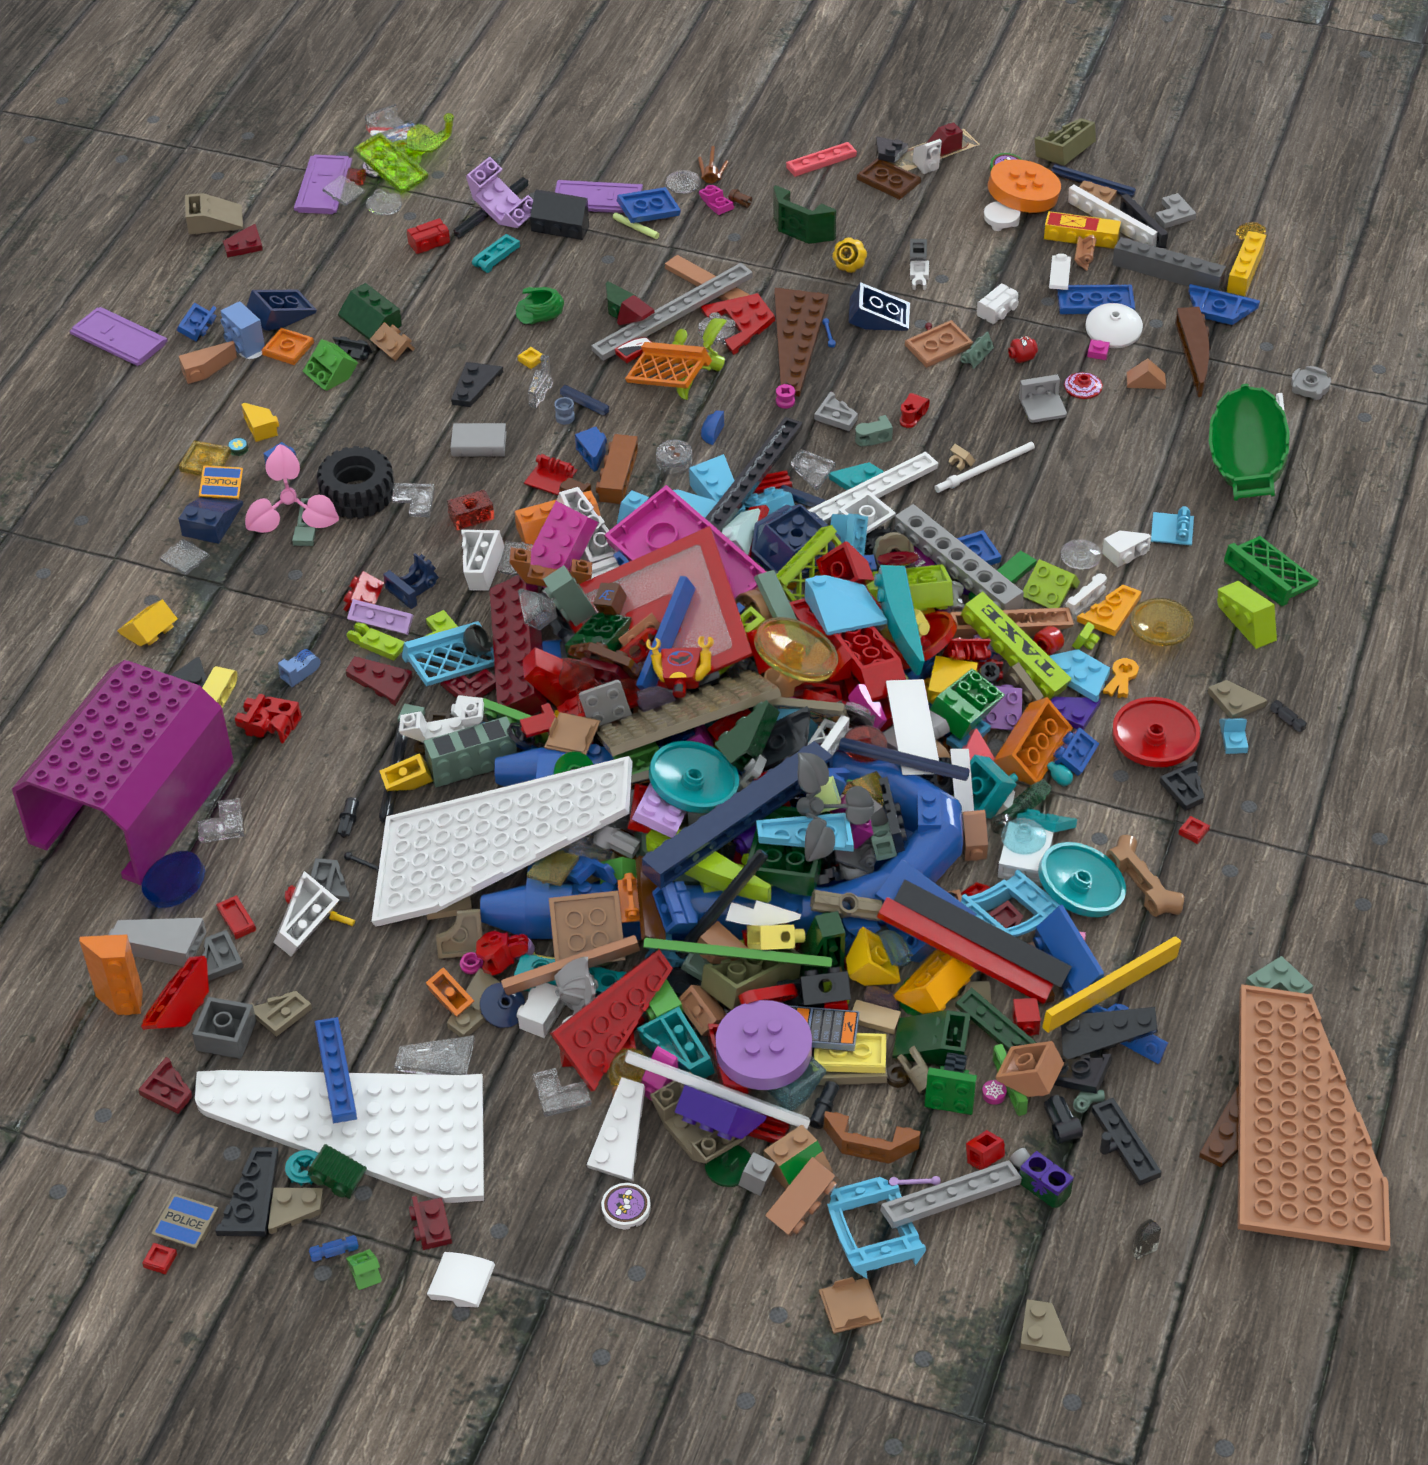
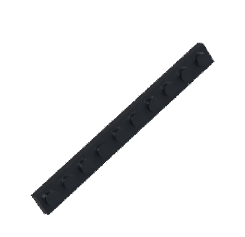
M784 417L705 519L721 533L723 528L730 523L800 433L803 422Z

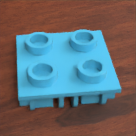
M1181 507L1178 514L1153 512L1151 542L1192 545L1194 516H1190L1188 507Z

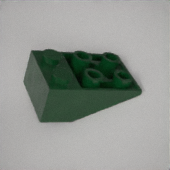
M594 613L565 644L568 662L582 667L580 665L581 659L567 654L570 645L588 642L596 644V642H600L608 646V649L612 651L620 650L622 644L618 638L628 631L632 618L622 615Z
M767 700L760 702L747 717L740 718L733 729L719 736L715 745L727 760L742 773L746 771L744 767L751 758L755 760L759 755H762L779 716V710Z
M944 1010L899 1018L892 1058L898 1059L897 1057L902 1054L908 1061H915L909 1051L913 1046L916 1047L924 1062L945 1066L947 1053L965 1055L971 1013Z

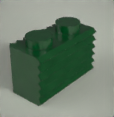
M324 1144L312 1162L307 1175L310 1176V1179L315 1184H324L331 1188L336 1196L341 1198L345 1196L350 1199L363 1179L367 1167L354 1161L353 1158L342 1154L340 1151L333 1149L331 1146Z

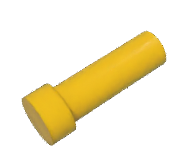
M332 911L330 913V920H336L353 926L355 920L339 915L337 912Z

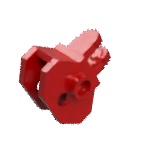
M495 930L485 933L476 943V955L478 958L483 959V972L492 976L499 974L509 965L513 964L516 957L526 954L529 943L527 935L519 934L509 937L508 933L502 934Z

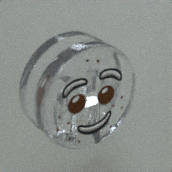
M668 440L661 443L656 450L658 469L667 475H681L689 471L693 464L691 446L681 440Z

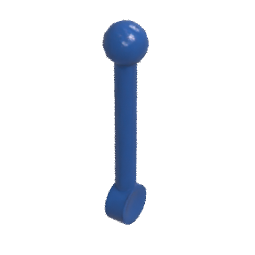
M824 318L822 324L825 325L827 331L828 346L835 347L836 342L832 339L828 325L829 319Z

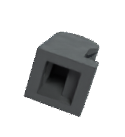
M910 239V261H926L927 239Z

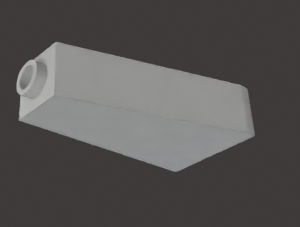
M202 918L118 920L115 927L110 930L109 935L127 934L133 956L183 967L189 957H195L206 935V929Z

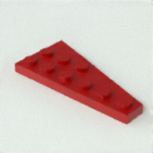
M660 949L653 952L550 1033L591 1092L595 1091L603 1074L607 1072L612 1060L620 1052L638 1024L639 1018L647 1010L650 1001L673 969Z

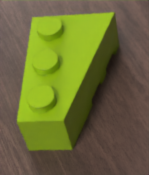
M1239 581L1217 589V604L1255 649L1277 641L1275 605Z

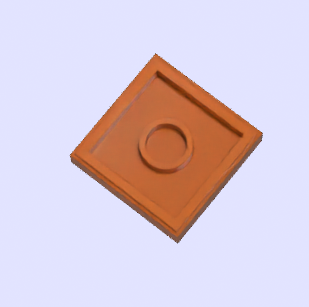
M280 328L261 350L262 355L295 365L314 344V339Z

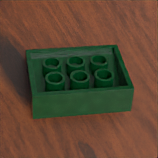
M781 806L762 820L801 817L803 815L799 814L795 807ZM822 812L819 815L830 814V812ZM756 827L747 862L760 849L768 855V859L754 875L791 894L812 896L813 890L817 888L824 858L806 861L805 847L759 843Z

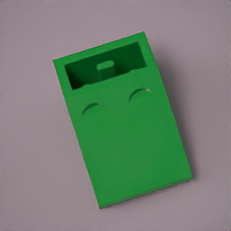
M970 669L936 697L930 711L946 719L950 732L962 740L1004 698L1005 694L974 669Z

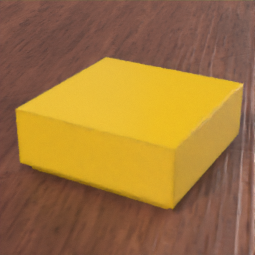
M530 347L519 354L517 358L520 363L532 369L544 361V354Z

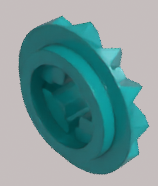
M301 1150L289 1157L285 1165V1171L292 1183L297 1182L301 1186L303 1183H310L312 1185V1180L307 1175L308 1171L304 1170L301 1172V1167L309 1165L310 1168L318 1155L317 1152Z

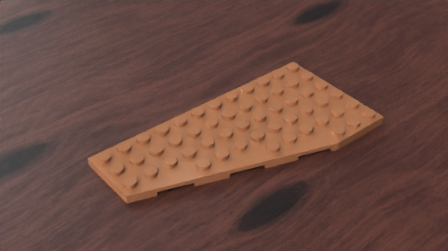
M1241 984L1239 1001L1238 1229L1388 1251L1390 1248L1388 1180L1383 1176L1371 1147L1372 1141L1361 1114L1357 1112L1345 1083L1346 1077L1335 1050H1332L1321 1024L1322 1018L1312 994Z

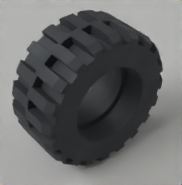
M353 446V448H342L341 451L336 450L331 456L328 455L318 467L317 483L319 495H324L332 501L339 517L346 516L347 519L358 517V519H362L364 516H373L375 512H381L385 506H388L394 497L395 485L392 465L385 455L375 449L371 450L370 447L364 446V448H360L359 446ZM352 481H365L359 484H347Z

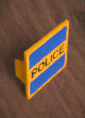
M203 466L199 497L239 499L243 468Z

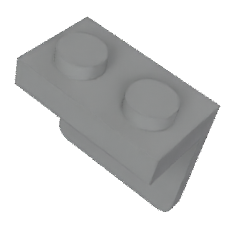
M1058 374L1020 380L1019 399L1030 422L1034 423L1066 417L1067 411L1059 396L1060 378Z
M619 680L579 693L586 718L600 720L599 726L632 715Z

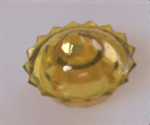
M633 1047L629 1049L623 1048L616 1054L607 1074L611 1085L618 1086L621 1077L642 1083L646 1070L625 1061L628 1050L648 1057L642 1050H636Z

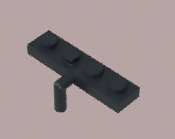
M1110 1098L1093 1105L1091 1112L1104 1130L1100 1144L1101 1154L1106 1155L1117 1151L1139 1186L1160 1178L1162 1173L1115 1099Z

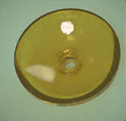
M1148 599L1135 606L1131 612L1130 626L1132 631L1141 640L1152 645L1171 646L1181 643L1190 636L1193 630L1194 620L1190 611L1181 603L1171 599Z

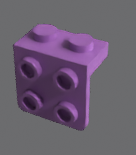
M1013 685L995 686L1005 696L983 721L991 725V729L1012 731L1022 716V688H1014Z

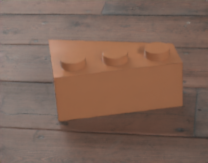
M812 1157L765 1216L791 1236L793 1233L797 1235L806 1224L804 1220L819 1209L822 1204L821 1201L826 1195L831 1194L840 1179Z

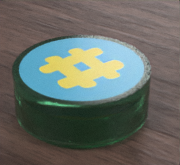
M234 438L228 442V449L230 454L241 456L248 451V444L244 438Z

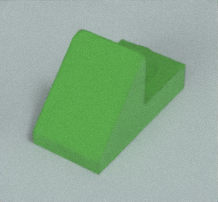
M370 1249L346 1258L359 1290L381 1282L382 1279L378 1270L380 1266L377 1257Z

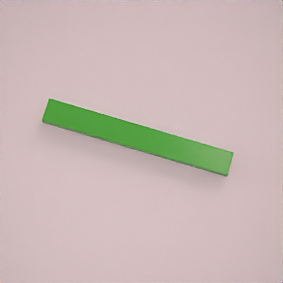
M645 938L643 944L644 949H660L663 951L830 968L832 965L831 957L653 938Z

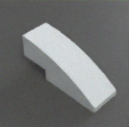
M756 900L754 909L731 902L726 920L747 925H775L798 920L801 914Z

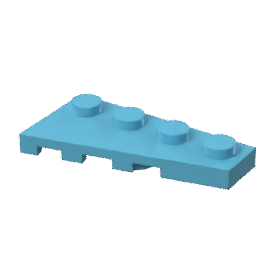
M846 813L816 815L827 822L826 827H830L835 834L833 850L854 852L850 822L846 819ZM801 816L756 820L758 841L763 844L805 847L806 830L808 824L813 819Z

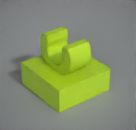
M1087 622L1072 644V647L1080 649L1084 644L1087 649L1092 650L1100 639L1097 634L1091 633L1095 626Z

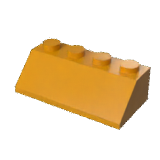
M936 949L893 996L896 1000L922 1014L943 1011L948 1001L955 998L959 994L958 990L968 984L971 980L970 977L979 970Z

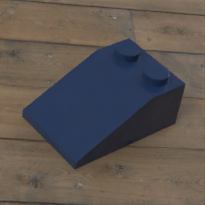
M860 282L850 296L849 323L867 330L907 331L909 329V302Z
M252 290L246 306L260 319L261 327L268 331L284 328L315 314L317 311L299 290Z
M211 497L196 499L185 507L178 518L182 536L219 544L243 506V501Z

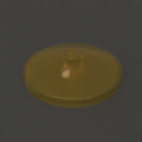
M784 617L771 618L762 622L755 634L754 644L760 657L774 670L789 678L803 682H820L828 679L838 664V654L830 640L820 631L804 622Z

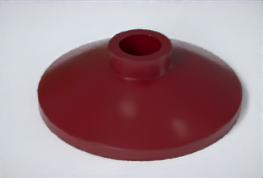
M898 551L880 555L877 558V562L882 565L907 566L916 562L919 557L914 552Z

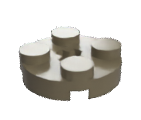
M891 532L878 537L873 549L875 562L879 568L882 564L877 562V558L882 554L890 553L892 549L914 552L911 541L898 532Z

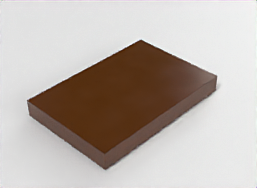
M878 158L857 174V180L899 200L921 183V177Z

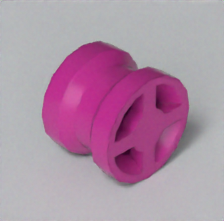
M783 384L776 388L777 406L784 409L793 407L795 404L794 387Z

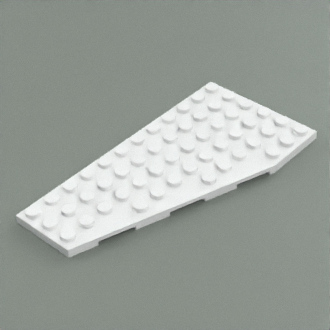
M627 756L386 816L371 922L377 927L436 913L629 814L632 760Z

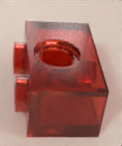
M485 489L447 500L448 514L456 530L494 519L493 503Z

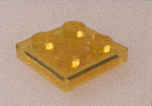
M193 441L179 465V470L183 473L202 476L203 466L223 467L231 454V449L227 446Z

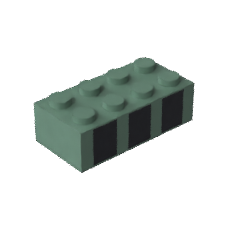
M507 716L424 740L426 763L435 788L495 770V758L517 753L516 743L507 733V728L510 725Z

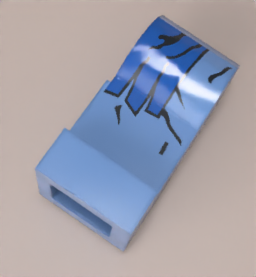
M304 649L289 661L283 659L278 663L280 678L293 687L319 668L320 659L308 649Z

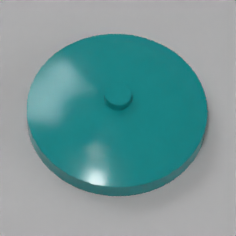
M677 741L661 747L654 754L649 767V780L655 792L667 803L688 812L709 813L718 804H722L731 798L739 787V775L736 767L727 760L722 752L699 742Z
M1075 842L1058 843L1048 848L1039 862V879L1045 891L1059 905H1063L1065 909L1087 917H1104L1115 912L1125 898L1126 884L1119 868L1106 855L1090 846Z

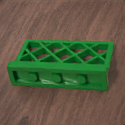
M1261 536L1241 545H1236L1235 543L1228 545L1224 562L1280 606L1287 605L1289 598L1318 585L1319 580ZM1259 544V545H1261L1263 548H1257V547H1254V546ZM1255 554L1265 555V557L1255 556ZM1269 556L1276 557V558H1278L1279 560L1270 559ZM1269 565L1280 566V569L1269 567ZM1284 567L1291 568L1293 571L1284 570ZM1284 576L1293 577L1295 580L1284 579ZM1299 579H1304L1308 582H1302Z

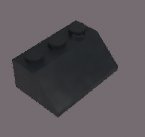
M536 189L530 214L531 231L583 240L589 229L588 198Z

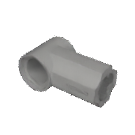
M613 822L598 829L592 840L602 848L613 849L631 859L634 858L641 843V840L620 830V827Z

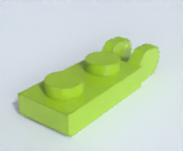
M357 622L354 625L355 632L351 630L346 635L348 640L360 645V647L393 661L400 655L404 647V641L369 628L361 622Z

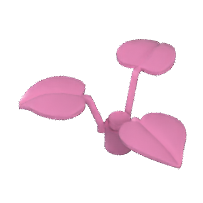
M279 444L266 461V472L273 480L279 481L283 479L285 489L280 494L281 500L273 506L265 498L253 502L246 514V529L262 533L273 531L280 521V515L274 509L282 503L290 505L294 502L305 508L302 519L307 525L314 528H324L336 523L339 520V516L334 504L328 497L314 495L305 505L297 498L296 491L293 488H289L287 479H295L298 476L300 464L290 449Z

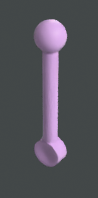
M934 1176L932 1179L898 1180V1178L892 1177L889 1180V1185L933 1184L935 1186L940 1184L941 1180L938 1176Z

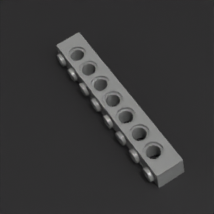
M912 504L895 515V530L906 536L913 546L920 549L926 557H930L937 565L943 564L951 577L962 583L967 590L972 591L976 596L983 591L1001 610H1017L1023 606V591L917 506Z

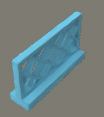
M479 621L404 642L402 658L405 663H411L426 686L495 666L494 649L492 647L490 652L484 654L490 656L491 660L481 659V655L475 657L466 654L467 649L463 643L464 632L470 625L476 624L481 626ZM461 647L464 648V651L462 653L452 649ZM445 653L446 656L442 658L434 654ZM449 655L460 658L459 663L448 660ZM425 658L428 660L425 664L418 662L417 659ZM467 660L474 662V665L468 666L462 664V662ZM430 661H434L441 663L442 665L440 668L429 665ZM447 665L456 668V670L448 671L443 668ZM426 670L437 673V676L428 678L425 672Z

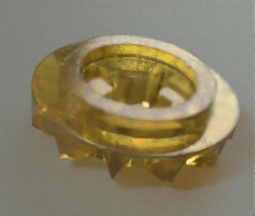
M1244 223L1237 227L1236 235L1239 236V239H1245L1248 231L1265 235L1266 228L1259 223Z

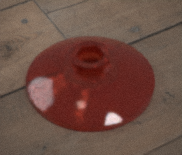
M862 725L854 727L844 736V738L887 748L885 735L879 729L872 726ZM846 752L850 758L859 762L878 760Z

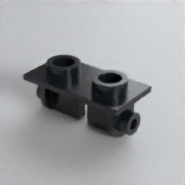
M340 336V338L332 337L335 344L347 354L351 351L350 356L353 359L364 361L368 359L369 353L373 352L369 344L364 340L355 341L344 336Z

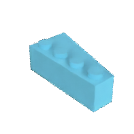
M724 454L689 468L690 486L701 497L719 501L734 482ZM744 505L740 508V510L733 517V519L741 512L745 511Z

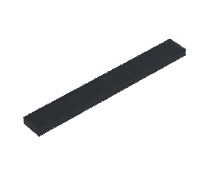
M904 879L894 899L896 902L1059 987L1062 986L1072 967Z

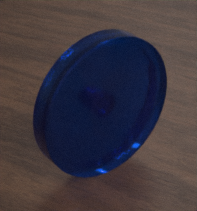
M177 851L170 853L156 861L146 872L142 881L143 895L150 904L159 908H168L181 904L189 899L201 886L205 877V867L198 856L192 852Z

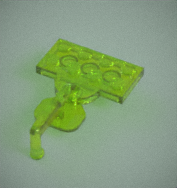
M451 113L444 115L445 128L437 134L426 125L418 124L407 131V140L391 142L379 132L354 147V153L397 191L403 194L428 178V173L419 166L422 154L437 150L442 146V142L451 136L454 115Z

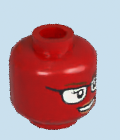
M1029 336L1012 340L1010 348H1008L1009 357L1017 363L1033 360L1038 352L1036 341Z

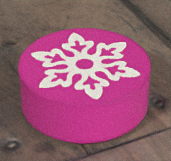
M997 1080L986 1082L982 1089L983 1099L992 1105L1002 1103L1006 1098V1086Z

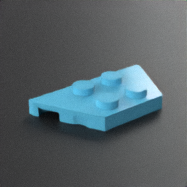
M1079 649L1049 656L1072 678L1068 685L1070 688L1092 701L1098 702L1101 690L1103 691L1105 681H1107L1110 675V667Z

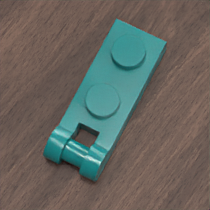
M505 234L476 255L472 260V265L477 268L481 267L484 272L489 273L494 265L520 247V241Z

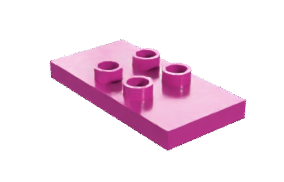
M667 485L604 535L608 545L616 552L621 551L630 562L710 526L734 598L743 592L757 588L754 577L766 572Z

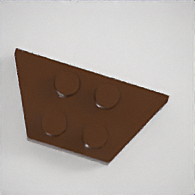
M588 642L570 645L567 653L581 660L586 657L619 665L636 682L642 670L632 658L628 657L627 653L620 650L612 651L608 649V646L600 642H596V644Z

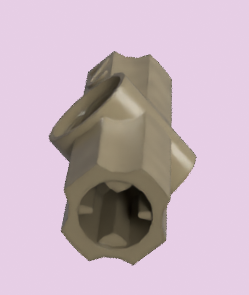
M813 890L810 900L811 911L823 913L838 911L840 918L854 917L873 921L880 920L877 918V915L883 905L882 900L857 897L853 893L839 894L820 890ZM842 901L848 902L851 906V910L845 909L842 905Z

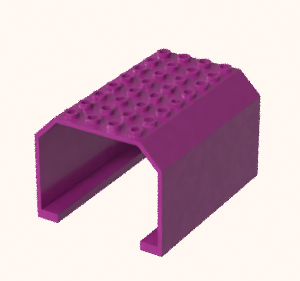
M123 660L111 667L12 788L28 844L48 850L84 804L104 812L123 830L131 860L121 872L122 879L142 885L234 763L222 706L200 685L127 660Z

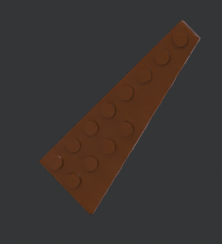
M775 287L780 385L788 384L793 386L795 396L800 397L829 301V294Z

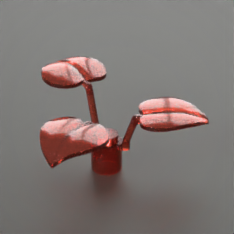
M564 658L559 675V683L566 690H575L579 714H581L583 709L579 693L591 689L592 685L595 687L600 685L594 679L595 671L590 664L577 659ZM623 678L619 681L630 706L641 696L642 691L636 686V680Z

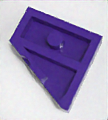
M1053 697L1051 702L1073 728L1078 729L1080 727L1084 730L1100 706L1101 699L1098 702H1094L1089 698Z

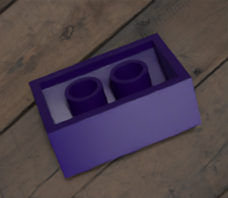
M684 1085L675 1109V1113L683 1116L682 1121L692 1125H696L699 1122L701 1123L699 1128L711 1133L715 1129L718 1131L717 1136L727 1140H731L732 1136L743 1139L762 1124L767 1117L687 1085Z

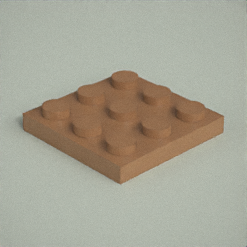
M618 891L549 898L555 962L623 939ZM624 956V957H621V958H618V959H615V960H612V961H609V962L626 961V960H625V956Z

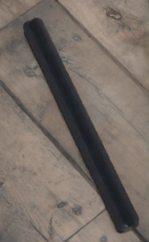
M521 177L508 188L517 195L529 185V181ZM483 208L479 209L453 230L454 236L461 238L490 215Z
M400 721L397 726L389 766L404 760L408 737L400 734ZM386 788L384 789L379 813L380 821L383 823L386 821V816L393 815L397 790L387 791Z
M758 850L682 942L697 943L699 938L714 924L768 859V855L763 850ZM675 952V954L678 955V956H679L680 958H682V959L685 958V957L689 954V953Z

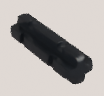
M1275 700L1272 702L1270 710L1275 714H1279L1278 716L1287 724L1293 726L1297 732H1302L1306 729L1307 722L1302 718L1298 719L1299 716L1287 706L1283 707L1284 704L1281 701Z

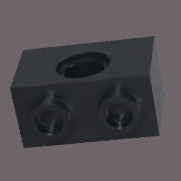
M841 966L827 968L828 972L818 973V969L805 970L804 975H799L802 1004L810 1005L851 1000L848 971L842 970ZM822 979L830 981V988L825 992L820 991L818 987Z

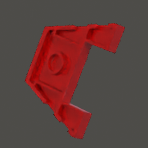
M758 293L701 306L702 313L709 322L714 318L727 314L740 331V333L725 339L726 346L733 355L739 352L738 349L743 344L746 346L750 342V338L756 333L759 335L776 321L774 314Z

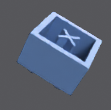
M240 301L221 310V324L224 327L225 333L223 336L225 341H234L237 353H241L245 358L260 352L265 346L260 319Z

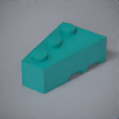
M679 1006L637 1028L642 1044L654 1052L659 1046L678 1057V1069L686 1072L690 1071L692 1074L702 1078L715 1073L710 1056Z

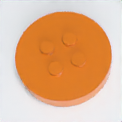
M1012 159L1001 161L993 166L988 181V190L998 202L1009 208L1037 213L1047 211L1056 205L1061 190V183L1051 170L1040 164Z

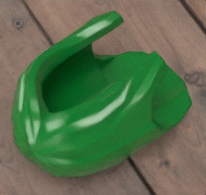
M528 287L523 289L522 294L529 295L519 301L516 307V316L523 324H534L557 318L563 313L564 300L556 289Z

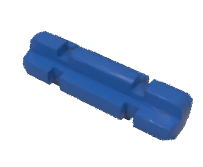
M356 1236L345 1237L346 1240L343 1241L341 1238L322 1244V1247H319V1245L310 1247L309 1254L311 1260L315 1262L322 1260L323 1256L329 1258L343 1254L345 1250H349V1252L357 1250L359 1245Z

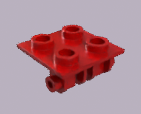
M545 454L537 455L536 462L538 465L525 480L524 484L559 495L561 483L569 477L573 478L577 469H574V466L569 462H563L560 459L556 460L554 457L550 459Z
M951 639L941 657L964 661L971 659L977 660V662L979 660H987V658L991 657V651L987 650L991 639Z

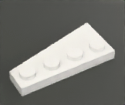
M621 1077L587 1162L588 1168L633 1182L637 1141L640 1132V1118L642 1117L645 1093L644 1084Z

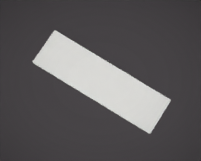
M924 680L886 681L898 751L939 761ZM901 765L902 775L934 774Z

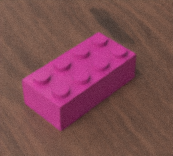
M555 501L531 549V565H540L552 569H559L564 565L569 571L572 559L580 560L599 522Z

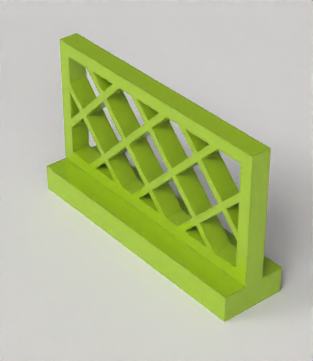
M832 525L821 527L776 574L790 602L800 600L801 597L805 598V595L801 594L802 583H805V580H802V570L804 568L809 569V578L814 577L815 569H818V566H815V556L825 555L828 552V543L830 541L834 543L835 548L842 544L835 535L837 531ZM791 582H796V594H792L787 588Z

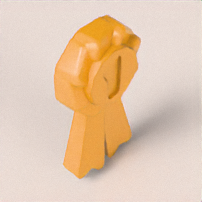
M1128 658L1115 661L1112 667V673L1115 676L1103 689V694H1109L1112 697L1118 688L1117 697L1128 698V681L1137 677L1139 671L1137 663Z

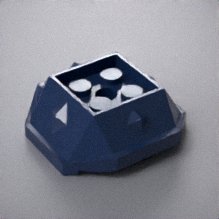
M801 504L794 506L785 505L755 523L751 556L767 571L774 570L777 574L821 527L829 525L816 513L808 511ZM835 533V535L841 542V537L837 533ZM832 541L828 543V552L835 548ZM822 555L815 556V566H817L816 560L822 557ZM804 568L802 570V579L809 577V569Z

